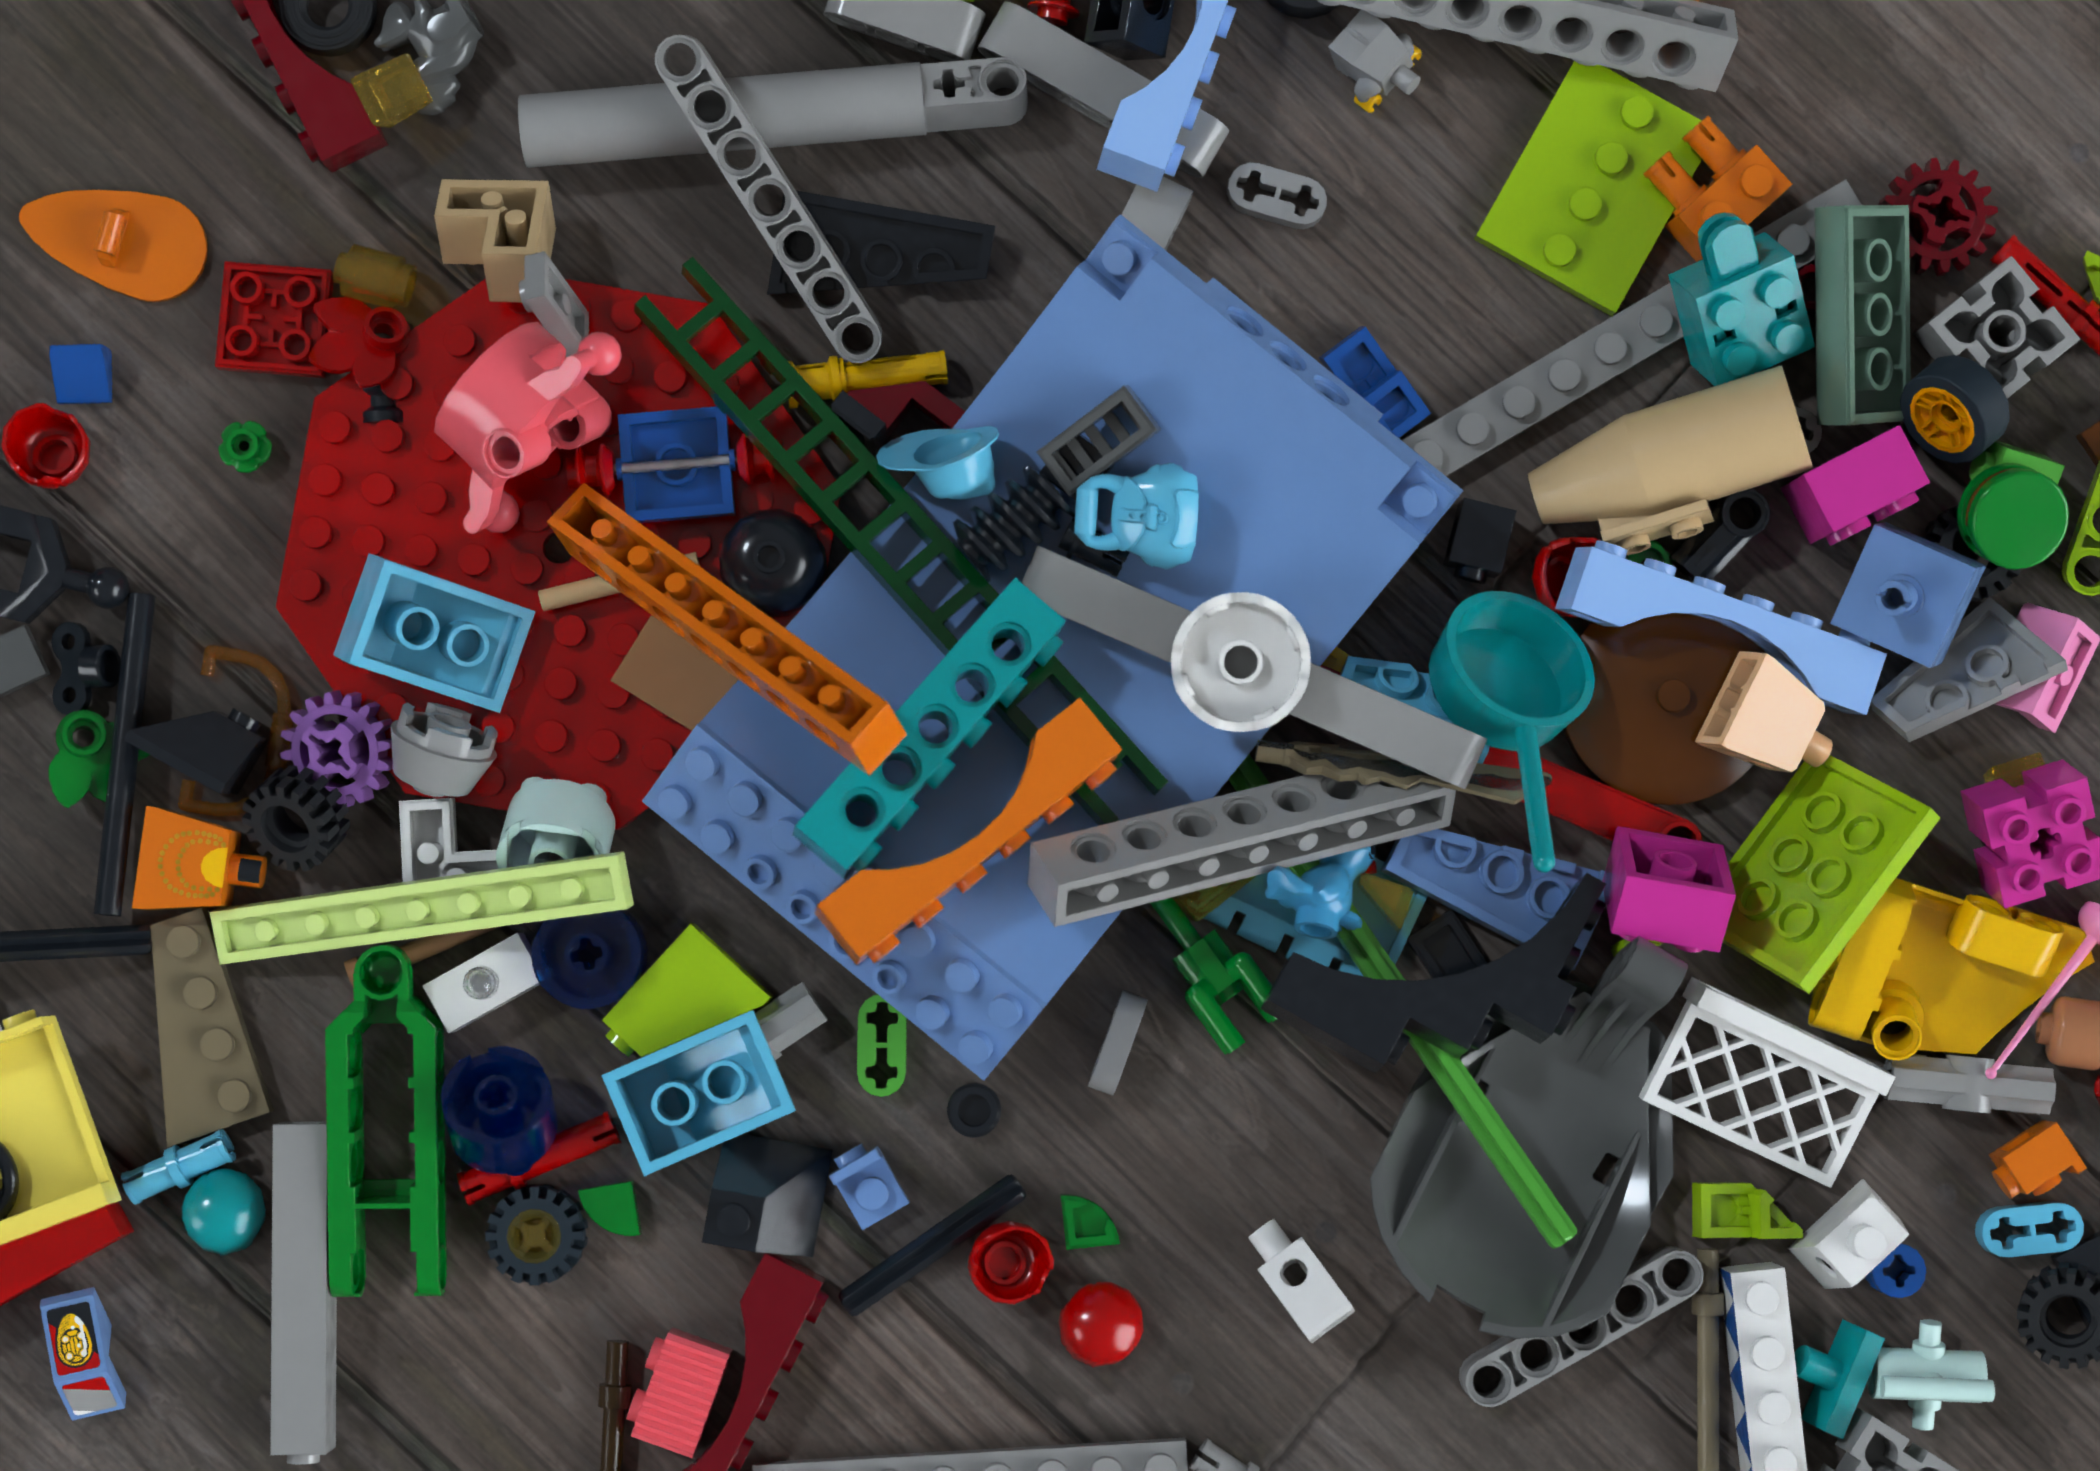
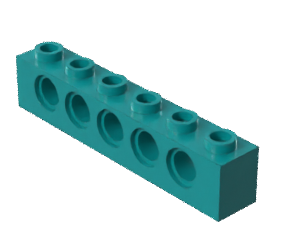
M1014 578L895 712L907 736L870 776L850 763L798 821L792 835L843 879L853 867L858 872L865 870L882 851L883 847L876 841L888 827L892 826L898 832L920 806L913 801L917 794L926 784L935 790L955 768L956 764L949 758L961 744L964 743L971 749L993 723L986 716L998 702L1007 708L1023 691L1028 682L1022 675L1034 661L1043 667L1059 650L1064 641L1057 635L1060 633L1066 620L1017 578ZM999 638H1007L1014 641L1019 647L1020 657L1013 661H1004L998 658L992 650V642ZM962 679H974L983 687L984 698L977 702L965 701L958 695L955 684ZM928 719L938 720L946 726L949 737L942 743H930L921 736L919 724ZM892 760L902 761L911 769L912 780L904 785L892 784L884 777L882 766ZM853 802H865L875 811L876 821L866 827L855 826L847 819L845 808Z

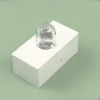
M516 933L424 984L422 987L447 1032L453 1033L548 981L549 978L524 933Z

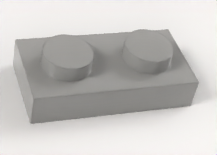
M545 251L524 256V280L519 282V294L524 308L528 312H533L542 326L565 347L566 357L577 353L580 342L589 334V312Z

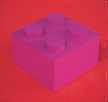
M1898 425L1801 475L1781 487V490L1809 543L1812 544L1825 537L1829 546H1832L1871 526L1867 515L1873 513L1876 521L1879 522L1920 501L1915 491L1929 484L1930 481L1901 426Z
M1617 826L1603 877V882L1606 883L1603 892L1611 933L1617 934L1630 942L1636 937L1641 936L1648 941L1672 944L1686 952L1697 953L1707 950L1720 953L1736 897L1724 845Z

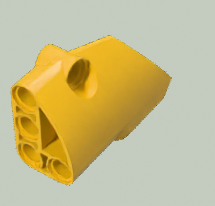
M1896 877L1814 987L1808 1024L1809 1026L1839 1036L1874 1045L1877 1052L1889 1060L1899 1061L1908 1059L1917 1050L1976 1055L2002 1028L2046 993L2086 938V934L2079 927L2014 906L2003 908L1997 901L1987 897L1970 894L1966 895L1965 899ZM2091 951L2072 975L2095 962ZM1902 1021L1907 1024L1905 1029L1897 1034H1885L1881 1031L1889 1022Z

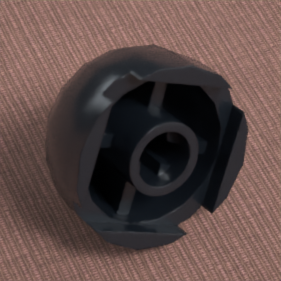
M782 509L758 510L741 518L726 534L719 553L720 577L723 583L769 617L789 616L801 610L819 590L827 574L826 550L816 529L800 515Z

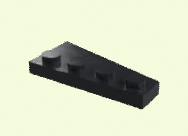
M796 190L857 288L987 279L996 230L995 225ZM783 194V200H782L781 211L783 210V208H784V206H785V195H784V194ZM793 231L785 239V248L792 258L805 260L813 255L815 243L808 233ZM773 254L767 295L799 293ZM823 277L814 285V292L844 290L842 284L833 277Z

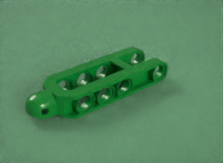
M380 944L362 953L357 960L353 973L354 1001L325 1029L330 1292L332 1297H362L366 1280L365 1209H410L411 1252H416L417 1289L414 1292V1296H443L447 1280L444 1025L441 1019L417 996H413V969L411 960L405 951L396 945ZM373 1023H402L407 1027V1034H413L414 1073L408 1077V1088H414V1128L409 1132V1143H415V1179H365L363 1033Z

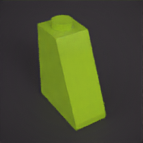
M690 924L602 1021L611 1028L605 1036L615 1047L628 1057L634 1051L641 1057H644L751 1010L767 1005L774 996L696 924Z

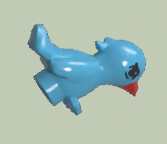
M1376 845L1319 859V865L1310 868L1300 877L1285 867L1276 866L1268 872V887L1265 890L1266 898L1277 899L1281 906L1294 909L1296 911L1294 929L1298 933L1311 938H1334L1342 930V927L1347 930L1362 928L1361 917L1357 913L1350 911L1353 901V882L1360 875L1377 873V866L1374 860Z

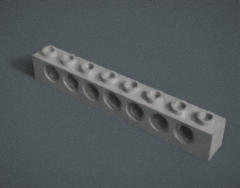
M1317 0L1328 6L1344 5L1366 10L1371 15L1379 18L1396 17L1417 22L1431 30L1447 29L1468 34L1482 42L1498 41L1520 46L1522 49L1533 54L1550 53L1563 56L1585 66L1601 65L1622 70L1636 78L1648 76L1670 81L1688 90L1700 88L1716 92L1738 42L1735 10L1694 0ZM1518 5L1527 6L1520 10L1511 9V7ZM1571 17L1578 18L1577 20L1571 22L1562 21L1563 19ZM1618 30H1629L1622 34L1613 33ZM1669 42H1680L1679 44H1676V45H1671V46L1665 45V44H1667V43H1669Z
M1395 765L1366 768L1386 772L1401 778L1411 775L1434 777L1429 774L1406 772ZM1302 775L1031 842L1028 886L1054 927L1268 873L1276 866L1287 868L1450 826L1456 790L1425 782H1420L1405 790L1384 781L1363 785L1357 780L1339 782L1324 775Z

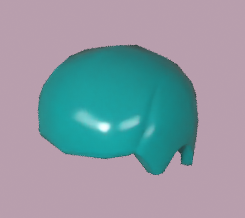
M223 1168L204 1173L193 1183L185 1195L182 1205V1221L188 1236L204 1251L223 1256L248 1248L259 1233L266 1217L262 1190L247 1174Z

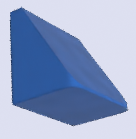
M102 344L49 346V357L57 404L112 403L111 349Z

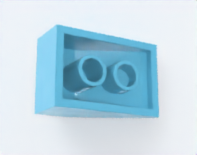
M369 553L333 656L349 664L500 713L536 611Z
M754 1010L601 1075L644 1176L796 1111Z

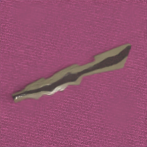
M1257 741L1255 761L1287 766L1304 775H1324L1339 782L1357 780L1363 785L1384 781L1405 790L1420 782H1425L1513 805L1524 800L1520 769L1477 763L1467 788L1463 789L1374 750H1350L1339 748V745L1300 741L1289 743ZM1543 772L1544 785L1547 787L1551 784L1552 776Z

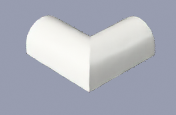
M455 798L399 801L403 882L498 869L496 863L497 850L458 852Z

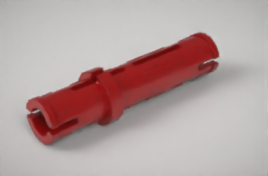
M2013 235L1994 254L1990 261L1993 264L1999 265L2012 256L2039 288L2031 296L2046 309L2054 306L2079 338L2100 356V312L2098 311L2100 305L2094 299L2090 302L2086 301L2060 278L2054 270L2049 268L2018 240V237Z
M605 1111L602 1115L514 1151L512 1147L501 1150V1157L465 1172L457 1173L460 1189L462 1192L466 1191V1195H464L466 1202L471 1206L479 1200L514 1186L516 1190L527 1187V1180L613 1144L621 1143L615 1124H612L613 1118L610 1112Z

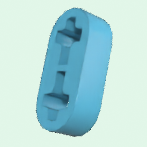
M2056 1201L1994 1207L1980 1215L1975 1227L1977 1241L1985 1251L1999 1257L2009 1258L2063 1252L2072 1249L2080 1242L2084 1232V1223L2079 1212L2066 1203ZM2053 1212H2056L2058 1218L2068 1221V1229L2061 1230L2059 1232V1240H2056L2053 1234L2036 1232L2035 1224L2052 1222ZM2002 1217L2005 1224L2016 1227L2023 1226L2024 1233L2007 1236L2006 1246L2003 1247L2000 1240L1993 1239L1990 1236V1230L1999 1227V1218Z

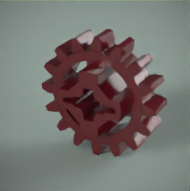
M1937 157L1931 158L1925 163L1924 173L1916 163L1910 165L1904 170L1906 180L1897 176L1888 184V187L1895 195H1885L1879 201L1878 205H1908L1909 228L1916 239L1914 240L1909 233L1910 258L1916 260V274L1921 275L1931 264L1934 265L1937 277L1948 273L1951 263L1958 271L1963 270L1970 265L1968 254L1978 258L1987 250L1979 239H1989L1996 233V228L1985 223L1986 219L1998 213V207L1985 205L1983 201L1992 191L1991 187L1985 186L1979 189L1975 187L1973 183L1979 173L1975 169L1965 176L1958 174L1960 168L1958 160L1954 159L1944 170H1941ZM1935 184L1934 189L1930 191L1927 197L1919 194L1915 197L1910 196L1911 192L1920 186ZM1960 196H1961V197L1963 198V200L1965 201V203H1966L1968 209H1966V207H1965L1963 201L1961 200ZM1934 207L1940 210L1939 219L1945 221L1940 227L1935 225L1936 216L1928 213ZM1947 237L1955 240L1960 237L1964 238V241L1958 247L1940 251V247L1945 243Z

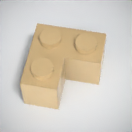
M441 180L434 217L443 264H483L490 302H522L519 294V282L524 280V256L543 251L546 252L550 259L552 255L556 226L549 181Z

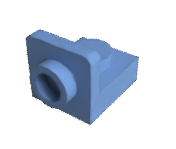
M861 1143L834 1159L839 1169L833 1171L829 1178L833 1185L838 1187L862 1231L910 1203L878 1146L867 1152Z

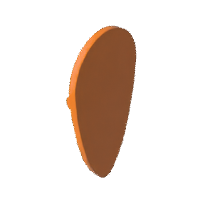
M73 190L46 195L25 204L19 213L21 226L31 239L52 258L76 273L110 290L141 301L162 302L182 295L197 282L206 264L208 243L201 222L185 205L168 197L134 191Z

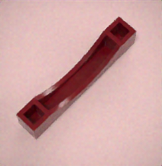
M231 0L242 21L251 18L259 36L251 39L263 65L266 69L274 65L282 83L274 86L288 115L298 113L306 129L298 133V137L312 163L321 160L329 171L333 173L389 145L365 96L356 85L330 74L309 59L294 44L281 23L273 0Z
M765 1253L740 1300L745 1326V1365L740 1392L729 1420L717 1439L695 1462L682 1471H728L729 1467L740 1471L755 1442L745 1437L754 1418L765 1422L779 1395L778 1391L770 1388L779 1369L790 1373L804 1346V1343L795 1339L804 1320L815 1324L829 1297L828 1294L820 1290L826 1279L824 1276L781 1254Z

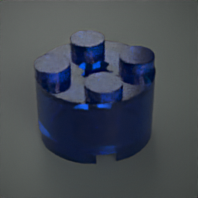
M625 909L545 920L533 940L531 959L539 984L551 996L573 1008L593 1009L615 1004L622 999L643 976L647 965L648 949L643 930L635 918ZM590 939L593 946L601 947L602 957L595 959V968L592 970L589 962L579 961L578 951L586 949V940Z
M497 1046L488 1048L489 1053L481 1054L474 1058H471L470 1054L454 1065L446 1076L441 1089L442 1111L453 1150L465 1163L477 1170L492 1174L523 1175L548 1151L557 1133L558 1116L550 1081L539 1061L523 1050L508 1046Z

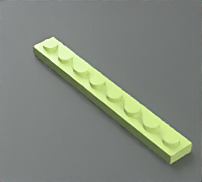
M622 851L222 907L209 913L219 964L222 965L625 910L633 906L634 902L625 853Z

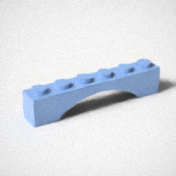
M1196 0L1195 24L1184 49L1166 71L1145 88L1120 101L1096 170L1156 192L1159 189L1164 173L1175 176L1185 146L1176 143L1181 127L1192 131L1203 101L1193 96L1198 81L1209 85L1220 55L1210 50L1214 38L1219 36L1226 39L1237 9L1227 5L1229 0Z
M1597 540L1594 547L1575 548L1555 609L1606 627H1622L1646 617L1670 613L1690 614L1717 621L1742 633L1760 646L1766 653L1774 657L1821 699L1825 706L1847 714L1867 715L1887 653L1870 648L1871 641L1844 629L1840 630L1838 636L1821 630L1823 621L1807 614L1792 612L1790 618L1772 612L1775 603L1757 596L1744 594L1742 600H1738L1724 595L1726 586L1711 579L1695 576L1693 583L1677 578L1675 577L1677 568L1670 564L1646 558L1644 565L1625 559L1628 550L1608 542Z

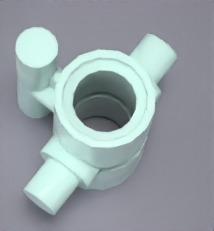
M1932 1319L1920 1320L1919 1338L1913 1340L1912 1348L1882 1347L1867 1381L1868 1391L1873 1399L1908 1400V1406L1913 1408L1912 1427L1925 1431L1934 1429L1935 1411L1941 1409V1401L1982 1403L1993 1402L1995 1397V1385L1993 1380H1988L1987 1363L1984 1353L1982 1351L1945 1350L1946 1344L1941 1342L1942 1323Z

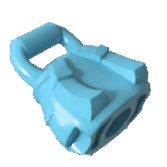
M1166 463L1153 465L1147 472L1131 478L1129 476L1123 477L1113 474H1100L1090 477L1077 488L1074 533L1088 547L1102 551H1129L1140 556L1143 562L1151 567L1156 566L1167 570L1175 568L1179 564L1187 563L1191 560L1194 546H1196L1199 502L1197 476L1183 470L1182 466ZM1098 488L1107 489L1115 493L1111 511L1112 532L1102 536L1095 535Z

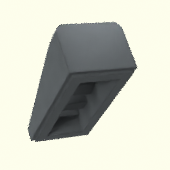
M1124 385L1037 451V454L1068 496H1071L1077 492V488L1086 480L1102 474L1159 432L1161 428L1131 387ZM1120 406L1123 407L1139 429L1132 435H1130L1113 412ZM1102 419L1120 441V444L1114 449L1095 425ZM1084 432L1103 456L1097 462L1093 461L1077 439ZM1066 445L1085 469L1078 476H1076L1059 453V450Z

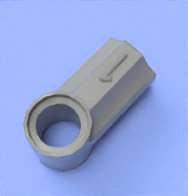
M803 982L793 986L755 1013L775 1060L782 1056L781 1051L828 1020L818 1002Z

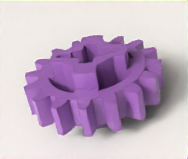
M340 690L326 692L324 699L320 696L306 699L305 705L307 710H295L289 715L297 727L281 732V737L292 743L291 749L280 753V759L293 760L294 766H297L299 773L305 767L314 770L312 778L314 780H317L321 775L330 780L325 788L329 792L337 788L342 794L336 801L337 804L346 803L347 807L355 804V799L359 803L370 801L374 798L372 788L379 790L389 785V781L382 774V771L393 769L392 758L387 756L388 750L392 749L391 738L386 739L384 732L391 727L392 720L378 721L375 715L380 705L377 702H373L361 707V693L358 692L346 694L343 699ZM329 714H339L348 717L346 721L339 724L333 720L326 721L324 719ZM336 740H339L342 745L340 746L339 743L336 742ZM341 774L346 779L353 778L356 781L351 784H339L333 782L332 779Z

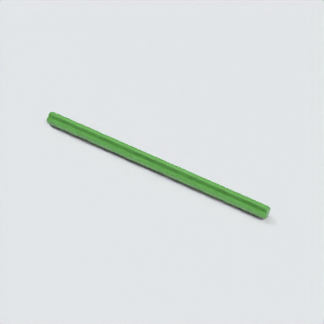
M1248 754L1228 779L1236 792L1270 784L1250 754ZM1315 860L1291 866L1289 869L1300 877L1310 868L1319 865L1320 862ZM1352 903L1350 911L1357 913L1361 917L1362 928L1347 930L1342 927V930L1338 932L1336 937L1364 977L1405 980ZM1404 1029L1402 1032L1410 1036L1409 1043L1548 1245L1554 1249L1571 1240L1577 1234L1576 1226L1460 1058H1455Z

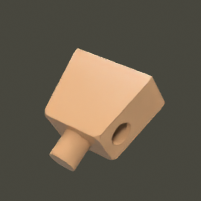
M1739 651L1695 740L1701 746L1761 768L1789 773L1797 769L1801 760L1813 767L1822 765L1829 757L1833 747L1831 739L1816 731L1825 712L1824 702L1768 653Z

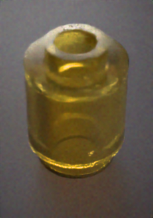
M353 244L348 253L340 252L333 272V281L340 284V294L342 296L389 308H394L395 305L407 307L412 298L417 280V266L406 263L405 257L358 244Z

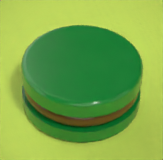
M2016 463L1998 464L1979 473L1964 490L1957 511L1958 528L1966 545L1977 555L2006 569H2025L2046 560L2061 544L2069 522L2068 503L2060 487L2046 475Z

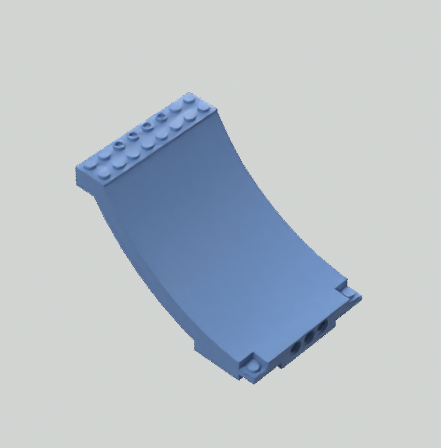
M1122 215L1115 218L1087 259L1074 269L1013 352L952 428L997 427L999 436L990 445L996 481L995 489L992 492L1007 501L1010 499L1005 484L1007 480L1012 479L1025 487L1027 483L1023 468L1030 466L1040 472L1045 466V463L1037 454L1038 450L1124 385L1130 386L1161 430L1118 461L1108 474L1123 477L1129 476L1131 478L1147 472L1151 466L1156 464L1174 463L1182 466L1183 470L1197 476L1199 493L1196 546H1194L1190 561L1166 570L1156 566L1151 567L1144 563L1140 556L1129 552L1115 579L1190 611L1195 610L1202 603L1213 597L1227 593L1248 592L1266 596L1285 607L1300 623L1309 643L1311 663L1318 666L1322 665L1464 491L1380 424L1378 421L1384 414L1215 278L1205 283ZM1122 406L1113 411L1130 435L1139 430ZM1103 419L1095 424L1113 449L1120 444L1118 438ZM1085 432L1082 433L1083 436L1089 439ZM915 474L903 489L980 573L956 541L957 536L953 522L958 519L972 528L975 525L970 510L973 506L979 507L988 514L992 512L988 499L989 494L963 500L935 498ZM1053 484L1075 514L1076 500ZM1098 488L1096 530L1109 534L1112 532L1111 511L1115 493L1107 489ZM1060 509L1057 510L1056 513L1061 527L1057 531L1044 523H1040L1039 528L1043 538V542L1040 544L1023 536L1021 539L1026 555L1022 558L1006 549L1004 554L1008 568L1005 571L991 563L987 564L991 578L989 584L999 595L1014 578L1022 582L1037 545L1064 557L1066 556L1067 551L1059 548L1058 545L1073 518L1072 516ZM902 517L870 543L895 572L900 570L927 547V544ZM852 552L848 554L808 603L785 627L887 701L894 713L945 657ZM1072 555L1071 560L1113 577L1111 573ZM938 557L907 583L932 613L964 587ZM974 597L943 625L959 641L986 610ZM1061 616L1066 622L1057 636L1064 643L1054 656L1169 781L1154 796L1121 760L1122 767L1103 784L1094 789V792L1120 820L1213 798L1256 746L1257 741L1261 740L1270 727L1257 731L1233 732L1221 730L1205 723L1193 714L1180 699L1173 683L1170 662ZM1009 639L994 654L1004 661H1013L1020 657V650L1017 644ZM1033 663L1022 677L1025 679L1038 667ZM962 679L955 684L956 691L963 700L977 702L983 699L966 679ZM1047 679L1017 706L1039 730L1070 706L1071 703ZM738 680L695 726L642 802L984 1081L1122 911L1054 927L1028 886L1031 842L1098 826L1097 823L1070 795V799L1075 804L1050 825L1042 817L1026 830L1031 839L1009 858L1005 859L998 852L983 864L988 874L962 894L957 887H954L939 899L945 908L918 929L913 922H910L895 934L901 943L875 964L869 957H866L856 965L814 912L817 904L857 874L858 871L853 867L843 879L792 835L798 821L851 762ZM993 709L986 716L993 723L971 749L966 744H961L949 758L956 764L955 768L935 790L926 784L917 794L913 801L920 806L898 832L892 826L888 827L876 841L883 847L882 851L865 870H891L914 866L949 854L978 836L1001 814L1014 795L1025 770L1029 748ZM928 719L919 724L921 736L930 743H942L949 737L946 726L938 720ZM892 760L882 766L884 777L892 784L904 785L912 780L911 769L902 761ZM853 802L845 808L847 819L855 826L866 827L876 821L875 811L865 802Z

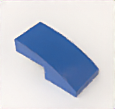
M1365 326L1357 328L1319 357L1326 369L1384 414L1378 422L1398 438L1431 414L1403 372L1394 368Z

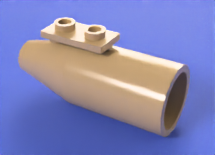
M1782 365L1625 414L1529 472L1528 479L1543 524L1599 521L1602 540L1628 550L1626 555H1632L1650 548V541L1669 535L1672 536V539L1677 540L1701 533L1704 530V524L1714 522L1708 505L1709 501L1814 468Z

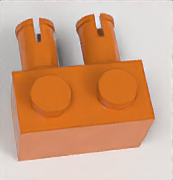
M1709 115L1682 138L1714 172L1711 176L1713 181L1708 186L1703 184L1700 187L1674 159L1670 151L1665 153L1653 166L1643 173L1674 206L1675 210L1672 212L1674 217L1666 223L1665 228L1696 262L1703 259L1698 242V230L1707 219L1715 214L1726 212L1735 214L1749 225L1793 185L1758 145H1755L1748 151L1744 148L1738 151L1712 122V118Z

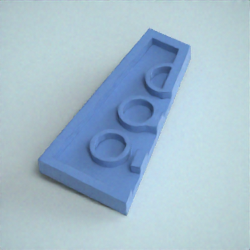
M1441 829L1396 839L1381 869V872L1518 945L1531 939L1553 918L1575 883L1586 873L1603 881L1605 873L1603 870L1596 871L1576 866V863L1556 858L1554 868L1549 872L1542 873L1534 867L1532 854L1525 853L1524 850L1477 841L1473 837ZM1602 891L1599 900L1605 903L1604 892ZM1595 926L1590 932L1583 928L1574 946L1581 949V953L1572 970H1575Z

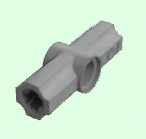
M1916 1054L1908 1059L1899 1061L1886 1058L1883 1066L1886 1071L1896 1077L1887 1096H1884V1099L1941 1104L1942 1109L1991 1113V1109L2036 1115H2050L2052 1105L2055 1102L2056 1081L2053 1068L2002 1064L1997 1070V1076L1994 1079H1988L1985 1071L1994 1065L1995 1059L1947 1054L1946 1058L1926 1057L1927 1055Z

